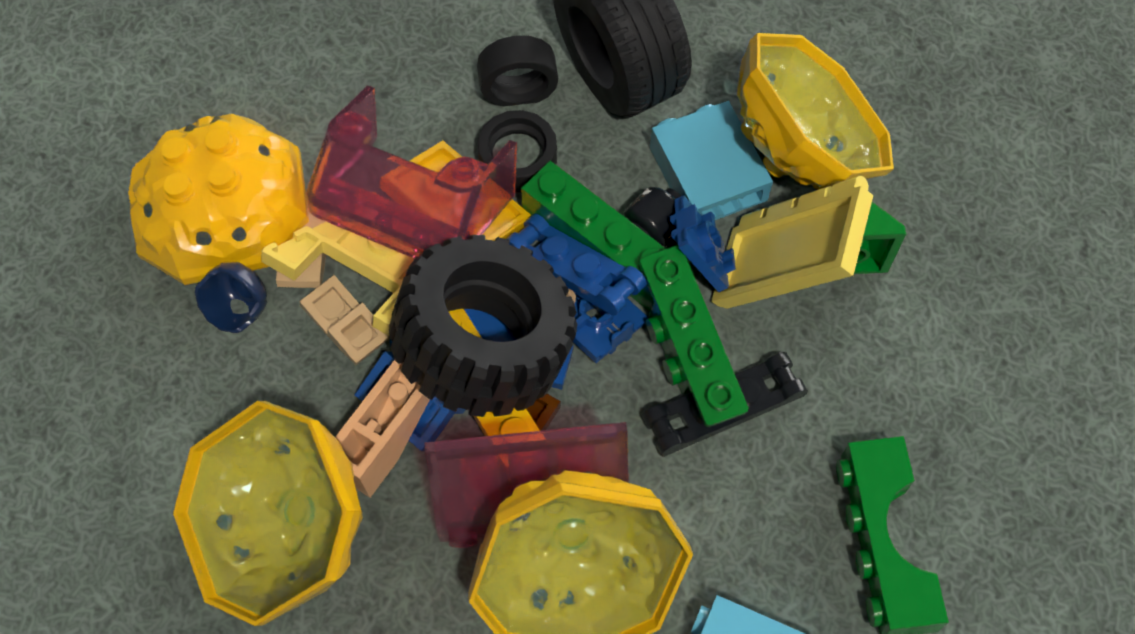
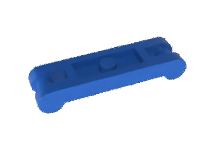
M539 214L531 215L524 222V229L519 233L513 232L506 238L510 240L509 245L519 249L521 246L532 250V256L539 261L542 259L547 261L554 269L553 275L555 278L561 276L568 289H571L579 297L611 315H617L626 306L625 300L631 294L637 295L647 285L645 277L635 267H624L553 228ZM537 240L540 244L536 248L531 246Z

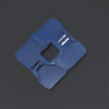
M684 195L675 199L676 213L670 216V222L676 227L675 230L671 231L672 238L678 243V248L718 292L727 289L729 286L727 273L736 269L734 249L731 248L725 251L723 239L716 228L715 215L710 211L701 216L697 211L696 205H692Z
M576 295L574 304L577 312L575 315L577 332L573 342L595 363L599 362L608 353L611 355L615 352L618 345L623 341L627 342L632 338L633 333L646 324L648 317L628 298L625 300L626 306L617 315H611ZM595 308L602 317L597 319L593 316L591 318L586 313Z

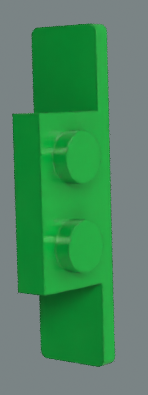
M676 245L642 257L639 266L654 300L649 313L650 318L646 320V324L653 343L661 344L667 358L663 360V367L669 383L672 386L678 384L682 395L691 392L706 427H711L744 415L749 409L686 256Z

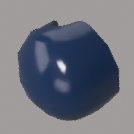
M225 262L215 266L195 287V296L199 310L209 323L225 332H242L259 318L267 304L265 285L255 271L240 262ZM239 299L244 301L249 308L248 312L243 314L233 313L231 300Z

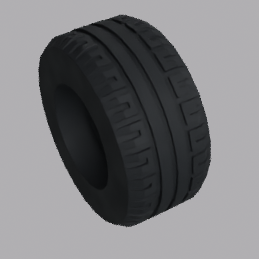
M553 0L561 35L578 72L593 95L610 112L619 116L633 117L682 92L691 75L692 59L687 32L674 0Z

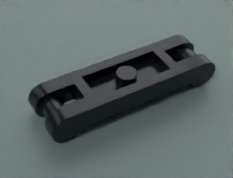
M780 352L759 365L735 374L749 408L744 415L711 427H706L690 393L667 404L662 403L649 408L642 414V418L648 429L653 428L659 439L656 442V446L662 457H665L804 397L808 393V389L802 379H796L791 370L793 363L787 352ZM775 377L780 386L779 389L773 392L769 391L764 380ZM680 417L686 429L674 431L670 421Z

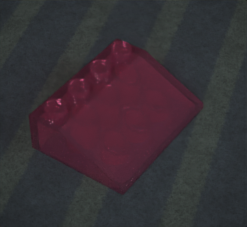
M626 422L424 443L437 533L440 542L449 541V546L454 548L470 547L478 543L477 538H484L490 520L499 504L510 497L516 487L530 481H546L551 475H558L566 470L598 474L602 477H614L629 483Z

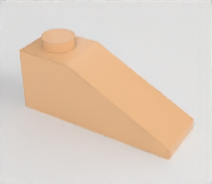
M395 360L335 437L352 463L356 489L371 498L399 460L430 399L419 392L421 386L417 382L411 384L401 372L403 363L398 364Z

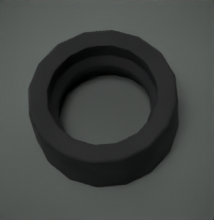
M518 35L498 39L486 46L478 57L477 69L480 90L484 98L494 105L505 107L538 103L548 98L557 88L559 78L552 47L540 38ZM514 69H534L529 73L518 76L502 75Z
M515 110L496 115L483 126L478 137L479 167L482 173L500 189L509 192H521V188L550 160L557 165L556 134L551 125L535 113ZM511 134H525L539 141L542 147V156L535 164L528 167L510 168L501 165L494 159L493 149L495 144L503 137Z

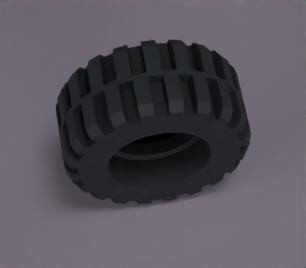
M470 235L468 240H462L461 236L444 240L442 246L439 243L430 246L423 251L422 256L415 258L408 267L389 324V338L393 342L391 350L395 361L398 364L403 363L401 372L411 384L417 382L421 386L419 389L420 393L430 400L436 397L444 402V408L454 412L461 408L469 410L468 415L484 417L486 412H493L495 417L511 414L514 407L517 411H521L534 405L536 399L543 398L550 390L573 346L572 342L577 332V322L575 319L577 312L572 297H566L569 292L561 276L555 278L553 275L554 269L544 259L541 261L537 260L532 256L533 251L524 246H521L519 249L509 245L510 240L497 237L495 241L485 240V235ZM474 309L488 313L502 321L512 331L517 340L495 342L474 336L459 326L451 317L449 311Z

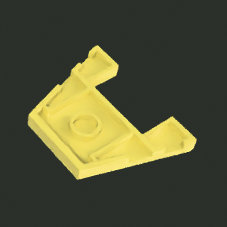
M373 192L329 214L328 221L314 228L305 226L293 232V239L279 246L275 242L271 243L261 250L262 263L295 281L321 253H324L389 290L393 294L373 315L372 327L389 336L392 312L408 267L415 258L422 256L424 250L437 243L442 246L443 242L406 209Z

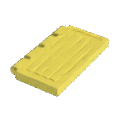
M858 176L834 184L832 187L828 186L801 195L800 198L795 197L769 206V208H763L743 215L739 226L733 227L726 251L731 248L734 249L736 269L727 273L728 288L721 292L715 289L711 302L719 307L728 309L853 276L873 195L868 191L867 180L863 176Z

